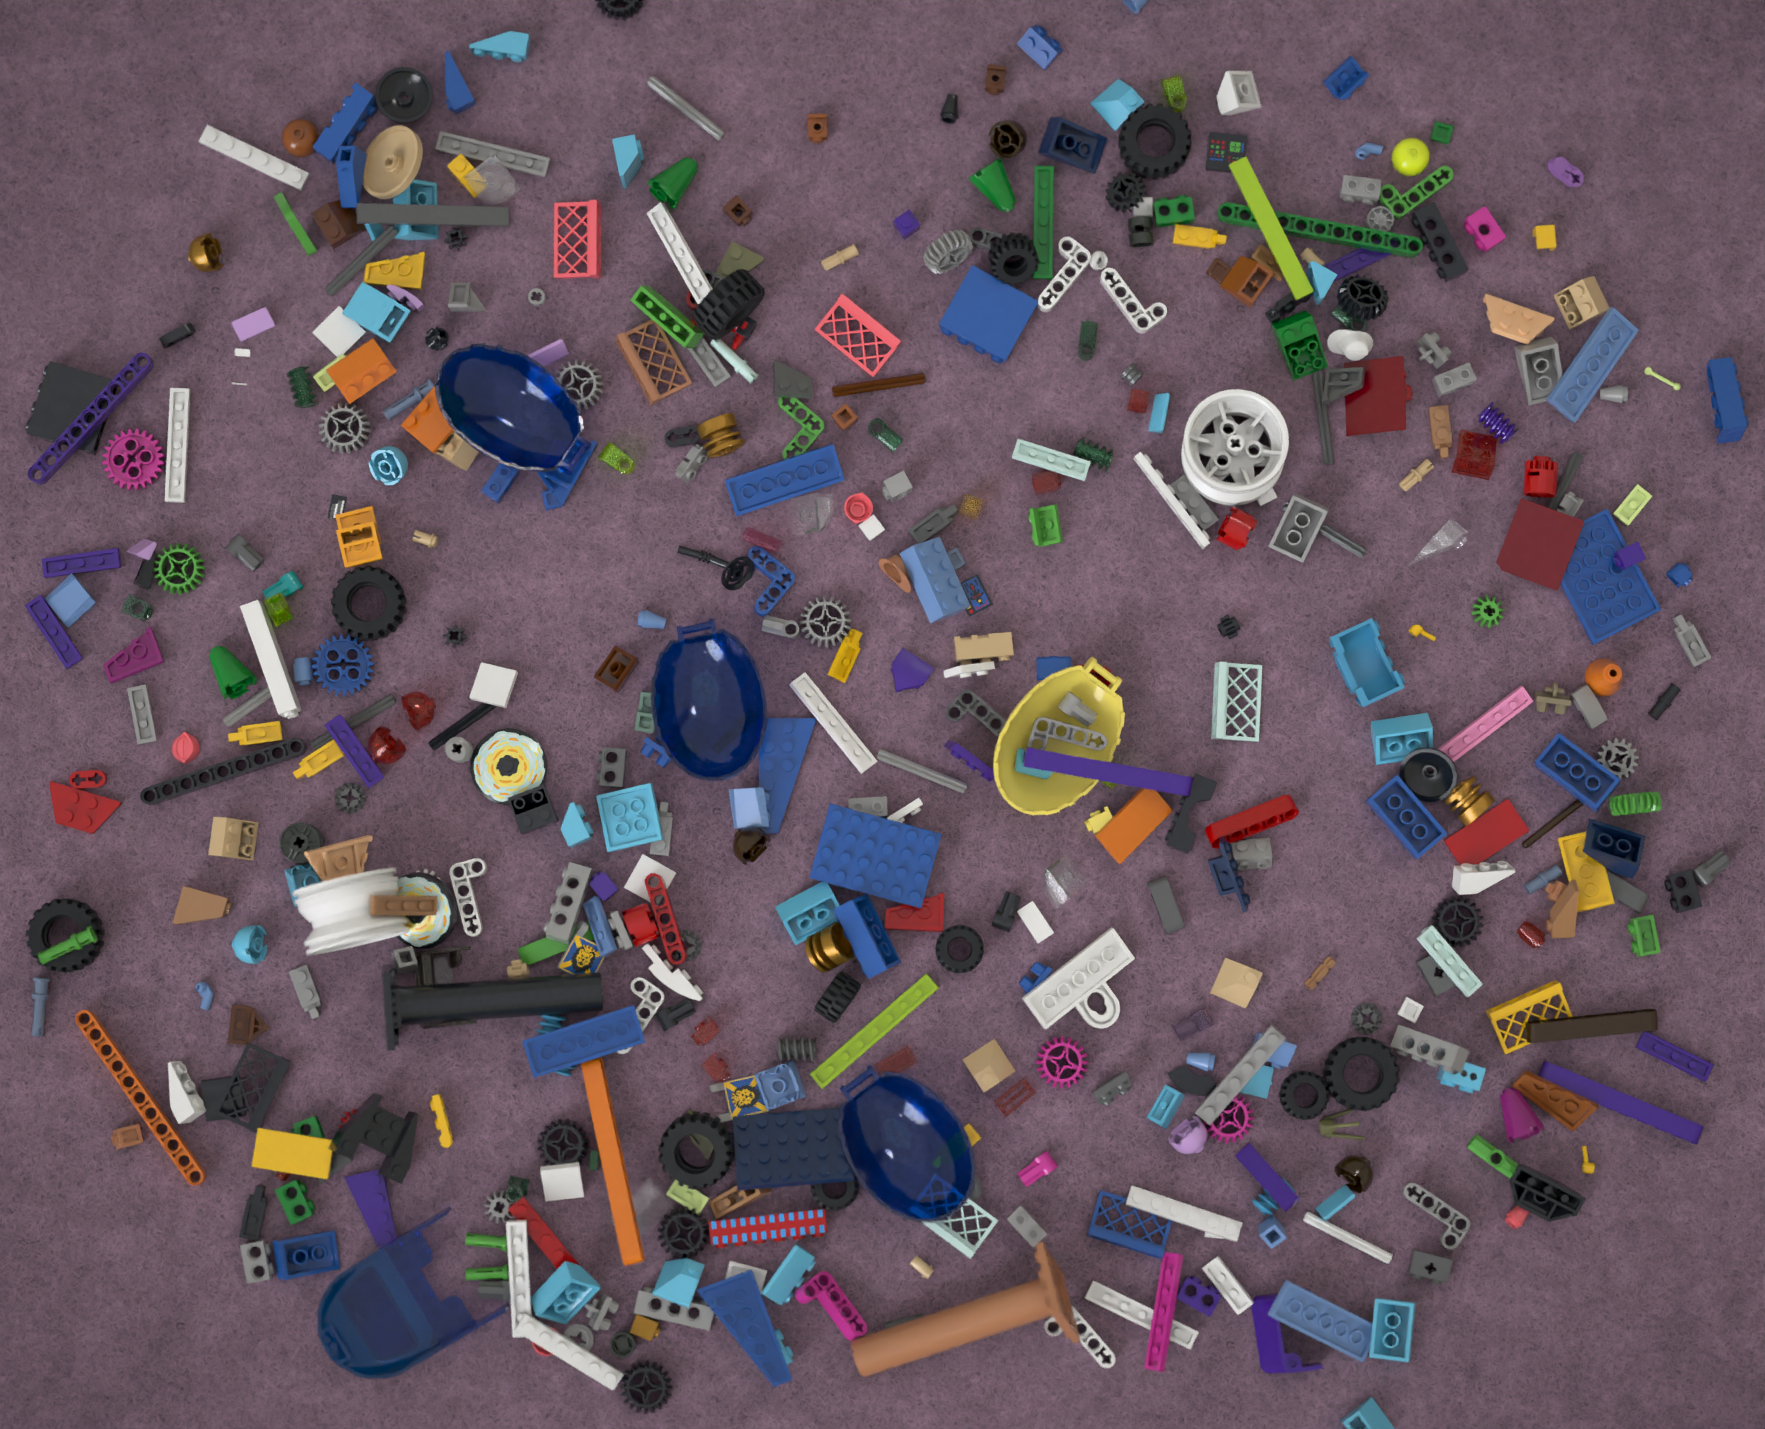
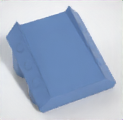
M72 573L45 598L49 606L68 628L77 622L85 612L93 609L96 603L92 595Z
M764 788L728 790L734 829L751 826L758 828L769 827L770 813L767 811L766 805L770 801V795L764 791Z
M793 1060L754 1075L767 1110L806 1097V1091L796 1063Z

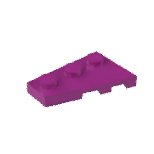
M151 626L139 638H135L127 648L119 651L103 665L111 684L164 663Z

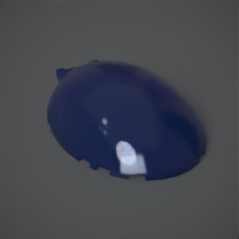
M479 343L456 349L441 363L435 380V396L440 411L456 434L483 455L519 470L547 472L559 469L566 475L571 476L574 473V467L584 452L591 447V443L580 436L584 430V424L581 416L582 412L576 400H573L568 393V388L565 385L562 386L553 373L531 357L517 350L505 349L502 345L490 346L486 345V343ZM575 443L579 448L568 464H566L563 460Z
M712 618L704 623L682 627V625L677 626L679 640H670L664 650L660 652L655 664L656 668L651 682V707L659 741L675 765L696 779L722 781L732 778L745 770L759 752L766 733L767 699L760 672L752 655L735 635H732L725 629L717 631L715 619ZM711 629L710 633L688 638L684 636L685 634Z
M871 1065L867 1066L866 1071L846 1086L842 1085L839 1087L848 1099L840 1107L838 1119L839 1134L843 1151L856 1177L879 1204L907 1220L921 1223L936 1222L954 1215L964 1206L971 1195L976 1171L973 1148L961 1121L944 1100L927 1085L902 1073L885 1071L882 1075L878 1076ZM869 1077H874V1081L854 1096L849 1094V1092Z

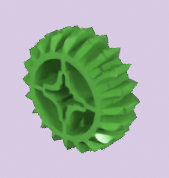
M177 543L176 549L171 544L169 545L170 551L163 548L162 550L165 554L157 555L161 560L154 561L159 567L153 568L154 572H159V574L154 576L155 579H161L158 585H164L163 589L165 591L170 589L171 594H175L177 590L178 594L182 595L183 589L188 594L190 593L189 587L196 590L197 588L194 583H202L198 580V577L204 578L205 575L200 573V571L206 570L205 566H200V564L205 562L204 559H198L201 553H195L196 549L194 547L189 549L188 544H185L182 548L181 544ZM186 554L189 558L177 561L174 555ZM169 560L171 569L165 575V566ZM193 563L194 571L190 578V576L188 575V568ZM176 564H178V565H180V566L182 567L181 570H182L183 574H181V573H179V572L177 571L178 569H177ZM176 577H182L185 580L181 584H173L169 581Z
M1658 792L1612 796L1609 799V810H1611V814L1614 816L1651 813L1662 809V798Z

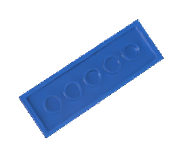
M833 443L724 479L736 516L845 480Z
M633 1005L529 1038L522 1042L533 1077L536 1078L645 1043V1039Z

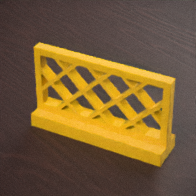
M1554 980L1486 1010V1014L1492 1023L1505 1055L1531 1044L1527 1042V1039L1521 1037L1526 1027L1525 1022L1528 1021L1530 1014L1539 1017V1020L1548 1019L1544 1017L1548 1007L1557 1010L1554 1018H1558L1560 1011L1566 1013L1568 1017H1573L1560 982ZM1559 994L1561 1001L1558 1008L1549 1005L1551 998ZM1537 1003L1544 1005L1541 1015L1531 1012ZM1519 1011L1527 1013L1523 1023L1514 1020L1516 1013ZM1503 1018L1509 1020L1506 1030L1499 1029L1496 1021ZM1513 1022L1522 1025L1518 1036L1509 1033ZM1507 1035L1517 1038L1514 1046L1507 1048L1505 1045Z

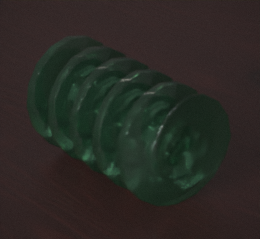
M308 366L292 369L286 374L288 378H291L288 383L292 385L290 391L294 393L292 398L297 400L294 402V406L302 409L319 404V402L312 401L317 395L310 393L315 390V387H309L313 380H307V377L311 375V373L305 372L306 369L310 368Z
M1085 437L1078 441L1072 456L1077 454V457L1081 459L1084 457V460H1091L1092 467L1098 463L1099 470L1105 466V472H1107L1114 456L1113 449L1106 452V446L1099 449V443L1092 446V440L1085 444Z

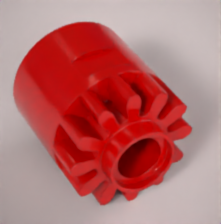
M1534 456L1533 461H1525L1523 495L1540 498L1556 497L1558 463L1551 462V457Z

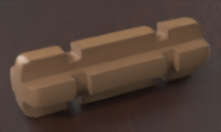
M1327 956L1323 960L1324 963L1320 964L1311 974L1312 977L1306 979L1304 984L1307 988L1313 990L1317 986L1316 983L1320 982L1329 972L1328 969H1332L1336 962L1331 957Z

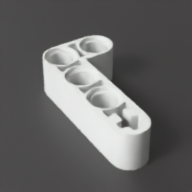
M1063 237L1059 242L1058 251L1068 261L1040 294L1038 308L1042 312L1051 311L1089 265L1091 259L1090 252L1071 237ZM1064 243H1069L1072 246V249L1069 251H1065L1062 248V245ZM1084 255L1087 261L1080 263L1076 257ZM1071 269L1075 272V275L1067 277L1065 271ZM1055 284L1062 285L1063 290L1060 292H1056L1053 289V286ZM1050 294H1051V295H1052V298L1050 299V302H1049L1050 305L1046 304V305L1044 306V305H1043V300L1046 301V300L1049 298Z
M1106 268L1102 271L1100 277L1102 286L1138 333L1148 332L1165 319L1167 308L1163 303H1155L1145 310L1115 269ZM1106 274L1108 276H1113L1112 282L1111 280H1105ZM1121 289L1125 292V296L1118 297L1115 291ZM1132 304L1136 307V311L1131 313L1126 309V306ZM1160 309L1163 315L1157 317L1153 314V310ZM1145 320L1148 326L1141 328L1137 322Z
M479 858L456 863L450 868V877L464 931L471 937H477L483 931V924L471 878L482 876L487 871L486 862ZM476 862H481L483 865V869L479 873L473 870ZM458 867L464 869V874L460 878H457L454 873ZM466 885L469 888V893L466 896H461L459 890L462 886ZM468 904L474 907V911L470 915L464 912V908ZM476 916L477 919H472L474 925H478L476 933H474L473 931H469V928L472 927V924L469 920L466 922V918H473Z
M635 978L631 983V989L643 999L636 1009L643 1032L663 1004L665 994L646 979ZM637 981L645 983V989L641 992L635 989ZM655 991L661 994V1000L657 1003L651 1000V994ZM644 1007L650 1010V1016L646 1019L640 1016V1010ZM632 1047L617 1051V1053L626 1054Z
M1072 1306L1076 1325L1082 1323L1086 1326L1085 1332L1079 1334L1080 1342L1102 1367H1112L1115 1363V1355ZM1050 1316L1045 1321L1044 1328L1047 1334L1057 1336L1062 1332L1060 1326L1054 1332L1048 1330V1324L1055 1321L1054 1317ZM1093 1338L1099 1341L1098 1346L1094 1349L1088 1346L1089 1340ZM1102 1349L1103 1353L1106 1356H1108L1109 1354L1111 1355L1109 1357L1110 1362H1101L1103 1360V1357L1100 1355V1353H1098L1097 1356L1095 1355V1353L1099 1352Z

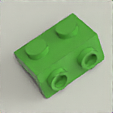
M1058 505L1030 508L1029 522L1032 525L1033 532L1031 536L1035 546L1044 547L1063 543Z
M1654 915L1629 919L1628 931L1633 936L1631 947L1633 953H1636V957L1661 953Z

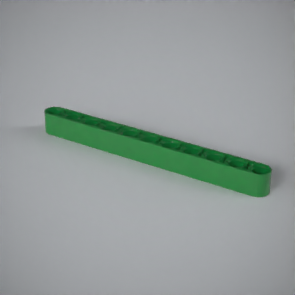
M1223 203L1219 206L1217 218L1220 222L1260 230L1249 206L1234 203ZM1227 209L1231 215L1225 217L1221 214V211ZM1274 211L1278 220L1286 221L1287 226L1282 227L1285 235L1354 248H1364L1370 251H1380L1408 258L1417 257L1423 248L1422 241L1413 236ZM1247 213L1250 218L1243 220L1240 218V214ZM1302 223L1306 229L1300 231L1297 229L1296 224ZM1315 227H1322L1324 233H1316ZM1340 230L1343 236L1336 237L1333 232ZM1355 233L1360 234L1362 240L1356 241L1352 235ZM1378 237L1381 243L1373 244L1371 238ZM1396 240L1399 243V247H1392L1390 241ZM1409 244H1415L1418 250L1411 251Z

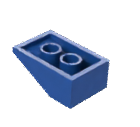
M335 1230L272 1241L277 1277L280 1280H289L341 1269Z

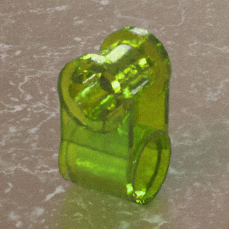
M1176 75L1162 79L1161 86L1165 89L1164 95L1166 96L1168 106L1173 107L1175 113L1178 111L1180 113L1183 112L1186 107L1187 97L1181 76ZM1175 100L1181 102V105L1178 106V104L1175 103Z
M610 442L607 443L598 456L601 461L606 462L610 467L615 468L624 475L631 474L635 469L634 461ZM622 462H624V463H627V462H628L629 467H628V468H627V467H624V468H623V466L621 465Z

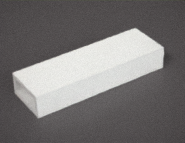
M256 600L240 606L278 715L288 719L299 716L298 712H301L302 709L265 604Z

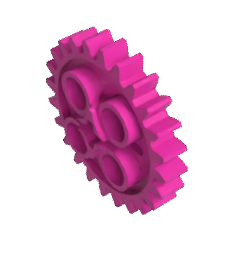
M129 428L128 434L122 430L121 437L114 434L116 440H108L111 446L104 447L108 451V453L102 454L103 457L107 458L102 464L108 466L104 471L106 473L111 472L108 478H115L113 483L117 485L120 482L122 489L126 485L130 491L133 486L138 491L140 485L146 489L147 482L153 485V477L159 479L156 475L157 472L163 473L159 466L165 465L164 462L160 461L165 455L159 453L163 450V447H157L160 442L158 440L153 441L154 436L152 434L147 437L148 432L145 430L142 434L138 428L135 430V433ZM131 442H136V448L129 451L128 445ZM150 453V461L144 462V455ZM132 456L137 459L135 463L130 459ZM124 457V463L117 466V459ZM138 468L139 475L137 477H132V470Z

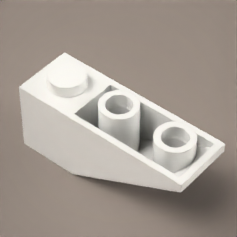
M1505 861L1491 864L1481 862L1476 865L1463 863L1460 866H1454L1452 888L1459 895L1477 894L1515 873V869Z
M182 1061L169 1062L170 1108L178 1124L191 1123L206 1112L203 1100L199 1097L195 1084L190 1079L187 1068Z

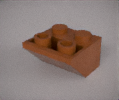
M1240 256L1219 287L1251 308L1272 278L1274 272L1257 261Z

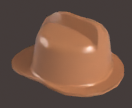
M894 555L888 559H880L879 567L903 591L910 593L909 574L901 556Z

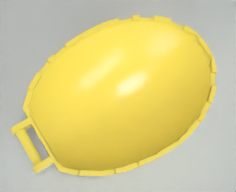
M1094 657L1089 658L1083 667L1065 668L1039 682L1018 703L999 735L993 761L995 782L1004 800L1010 806L1025 814L1035 816L1060 812L1059 810L1074 805L1075 801L1083 795L1085 796L1099 781L1053 772L1048 779H1043L1015 771L1017 749L1026 750V747L1029 748L1028 740L1033 723L1037 717L1043 716L1104 734L1107 739V745L1104 749L1094 750L1048 737L1044 751L1111 762L1114 757L1113 753L1116 746L1120 743L1121 729L1124 727L1125 719L1122 697L1115 693L1122 679L1119 676L1115 677L1099 665ZM1092 669L1108 680L1110 685L1107 687L1089 672ZM1068 691L1097 713L1096 720L1092 725L1088 727L1083 725L1076 718L1070 717L1057 707ZM1041 720L1037 723L1038 730L1043 731L1047 729L1048 724L1046 721ZM1058 726L1055 731L1056 734L1063 736L1066 733V727ZM1077 731L1074 734L1076 741H1082L1085 737L1083 731ZM1088 733L1089 737L1086 744H1089V740L1095 742V746L1103 743L1100 739L1101 736L1094 739L1090 737L1092 733ZM1034 739L1032 747L1034 749L1041 748L1042 741Z

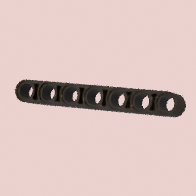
M1656 1009L1525 1022L1528 1043L1658 1030Z

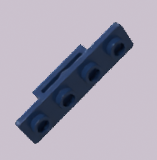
M1223 836L1219 840V846L1223 855L1208 859V864L1219 895L1223 896L1236 892L1242 910L1246 912L1250 904V898L1248 893H1245L1243 890L1244 881L1242 876H1238V864L1236 859H1232L1230 842H1226Z

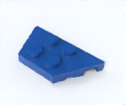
M555 440L537 473L560 506L563 507L598 442Z

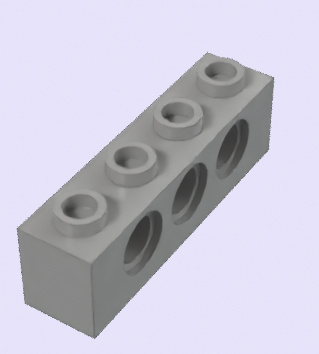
M569 862L568 867H564L562 872L564 880L562 885L557 887L556 896L558 898L556 903L551 905L550 914L552 916L550 921H546L544 927L547 939L569 945L591 880L592 868ZM576 881L578 886L572 889L568 887L569 883ZM570 899L573 902L570 906L566 907L562 905L563 901ZM560 917L567 919L562 925L556 923Z
M1398 1025L1390 1045L1397 1049V1054L1405 1057L1410 1054L1412 1055L1411 1059L1421 1063L1423 1059L1427 1060L1426 1064L1435 1068L1440 1065L1442 1070L1452 1074L1453 1071L1462 1072L1470 1052L1458 1045Z
M644 1287V1290H639L634 1314L710 1331L714 1312L704 1300H701L699 1303L694 1302L692 1298L689 1308L680 1305V1312L673 1313L670 1310V1305L674 1302L652 1295L654 1288ZM652 1299H660L662 1306L659 1309L653 1308L651 1305ZM691 1307L699 1309L700 1314L698 1317L690 1316L689 1309Z

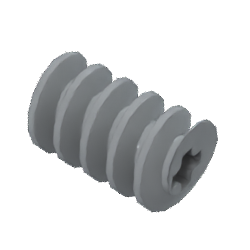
M453 737L446 743L445 752L451 760L464 763L471 759L473 747L466 739ZM458 746L461 747L462 752L460 754L457 753Z

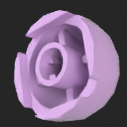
M1193 1116L1194 1120L1191 1121L1185 1119L1172 1130L1171 1134L1173 1137L1171 1139L1168 1138L1172 1147L1182 1154L1199 1153L1203 1150L1206 1143L1207 1129L1197 1116Z

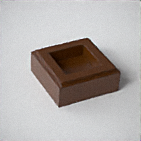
M1216 257L1205 274L1221 284L1232 268Z

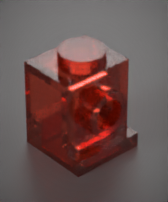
M1131 389L1127 411L1146 414L1150 392Z
M710 1016L706 1018L708 1021L706 1024L702 1021L694 1028L696 1032L691 1035V1038L697 1045L701 1043L704 1046L721 1032Z
M715 1052L701 1066L716 1082L720 1080L723 1083L731 1075L726 1069L729 1066L722 1058L718 1060L716 1058L718 1054Z

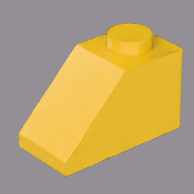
M459 154L447 165L449 171L474 198L488 187V184L462 154Z

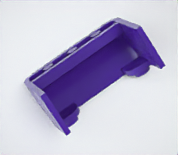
M1279 1292L1254 1297V1303L1251 1305L1259 1362L1262 1370L1266 1373H1296L1323 1369L1322 1364L1319 1362L1302 1364L1301 1358L1297 1354H1285L1280 1321L1268 1315Z

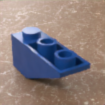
M355 145L339 146L336 166L341 208H356V204L360 203L367 154Z

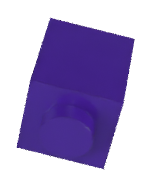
M907 210L894 220L893 225L904 240L920 229V223L910 210Z
M1639 542L1613 553L1615 556L1613 560L1621 570L1646 559Z
M598 871L590 878L591 882L589 885L604 902L620 890L604 871L602 873Z

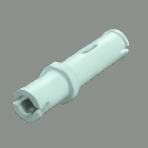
M713 339L710 346L735 368L734 371L736 373H740L750 384L758 378L759 375L747 365V361L742 360L721 339Z

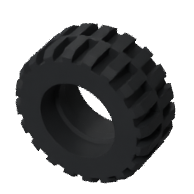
M1152 103L1146 104L1144 108L1140 106L1136 108L1134 113L1131 112L1122 125L1118 141L1120 157L1124 159V165L1127 168L1130 167L1132 173L1141 174V178L1146 179L1147 176L1152 177V180H1158V177L1167 178L1169 174H1175L1184 165L1192 144L1191 130L1188 129L1189 124L1187 120L1182 119L1183 115L1179 111L1175 113L1173 111L1174 108L1171 106L1165 108L1161 103H1158L1157 106H1153ZM1159 126L1167 130L1173 141L1170 152L1162 157H1151L1144 154L1137 145L1138 134L1143 128Z
M738 269L736 272L725 277L701 300L693 312V320L711 339L719 340L738 327L758 307L765 296V290L747 270Z
M357 567L352 572H346L345 577L337 581L338 585L332 591L334 594L333 598H331L332 614L335 616L337 624L351 636L365 641H376L378 638L388 637L390 632L394 633L397 630L398 624L403 622L404 619L402 617L406 614L407 610L405 607L407 600L404 595V589L398 580L389 572L379 567ZM364 586H375L381 589L386 596L387 605L385 611L379 618L373 621H363L357 618L351 608L354 594Z
M74 899L51 900L50 903L41 905L42 908L33 913L34 918L28 922L30 928L26 930V936L29 937V941H26L27 947L31 948L30 954L37 959L36 962L45 966L48 970L57 972L80 971L86 965L92 964L94 962L93 959L100 954V947L104 945L102 935H105V931L101 927L103 924L102 920L97 917L98 913L91 909L88 904ZM69 917L79 923L82 931L86 930L88 926L93 928L98 939L97 942L86 944L80 950L64 954L45 964H42L39 960L38 953L51 947L49 930L56 920Z
M1351 1037L1338 1043L1329 1052L1330 1055L1324 1063V1082L1328 1085L1327 1088L1331 1097L1340 1105L1353 1110L1369 1111L1381 1107L1383 1103L1391 1099L1392 1094H1395L1397 1090L1396 1085L1400 1080V1077H1398L1400 1069L1397 1066L1395 1055L1391 1053V1049L1382 1044L1381 1041L1370 1037ZM1358 1055L1370 1057L1379 1068L1377 1084L1366 1092L1352 1090L1346 1084L1343 1076L1346 1063Z
M698 1111L693 1112V1114H683L682 1117L676 1118L668 1126L661 1138L658 1151L660 1152L659 1161L660 1163L663 1162L662 1169L664 1173L668 1172L670 1174L668 1177L670 1180H677V1185L681 1187L688 1185V1189L694 1190L695 1187L705 1189L708 1185L713 1186L725 1176L733 1162V1153L735 1151V1146L732 1143L733 1135L728 1133L727 1130L729 1128L726 1124L722 1125L720 1123L721 1119L710 1117V1113L705 1112L702 1115ZM689 1134H699L706 1137L712 1143L715 1151L711 1163L703 1167L687 1163L679 1151L681 1140Z

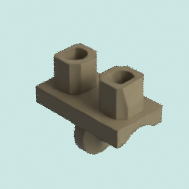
M1553 682L1551 687L1545 686L1544 692H1534L1536 710L1540 712H1547L1548 703L1555 704L1554 713L1564 715L1567 706H1571L1572 700L1569 699L1568 695H1560L1564 694V689L1558 688L1557 682Z

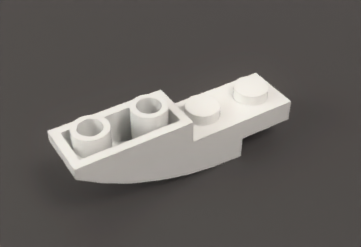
M648 943L642 948L654 963L648 969L662 983L688 998L698 1001L703 999L701 996L703 994L702 990L697 984L693 986L689 982L691 977L685 969L681 971L678 968L672 973L671 969L673 967L667 959L663 961L659 957L661 952L654 944L651 946Z

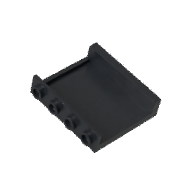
M50 361L49 365H46L44 368L43 376L45 377L37 390V394H39L38 399L32 405L31 411L33 414L31 420L29 419L26 424L27 434L32 437L35 436L55 442L112 379ZM117 387L113 390L114 395L116 394ZM108 401L101 402L100 408L105 409L108 406ZM95 415L88 416L87 423H92L95 420ZM107 418L78 450L96 456ZM76 429L74 437H79L82 434V429ZM67 442L62 444L69 447Z

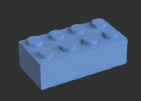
M940 537L913 545L900 553L930 623L951 617L971 607Z

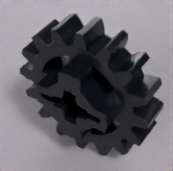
M1129 172L1125 176L1119 173L1118 179L1113 177L1114 182H1108L1110 189H1105V192L1108 194L1105 198L1111 208H1114L1117 212L1121 210L1123 213L1126 212V209L1132 212V207L1134 206L1139 208L1138 203L1144 202L1142 196L1147 195L1144 191L1146 185L1143 183L1142 178L1138 177L1136 173L1131 175Z

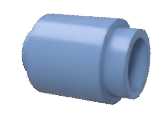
M310 658L294 659L295 683H299V686L311 685L310 681H314V676L312 675L313 669L311 668L312 662H310Z

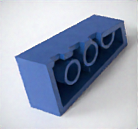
M356 82L352 86L354 91L351 96H346L342 101V110L335 112L333 115L331 127H325L313 146L315 152L332 164L337 161L339 146H351L356 139L354 136L357 132L363 131L366 127V120L369 116L373 117L378 111L374 95Z
M1732 357L1711 359L1707 363L1706 371L1709 391L1714 392L1711 395L1712 409L1716 410L1714 425L1715 428H1719L1720 433L1716 437L1717 444L1740 441L1749 425L1747 415H1744V399L1740 397L1741 384L1736 379L1737 366L1733 363Z

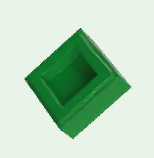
M1436 121L1430 140L1449 145L1454 126Z

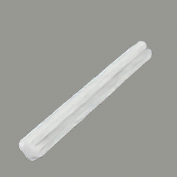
M1306 1212L1303 1218L1304 1222L1387 1264L1390 1263L1392 1254L1310 1212Z

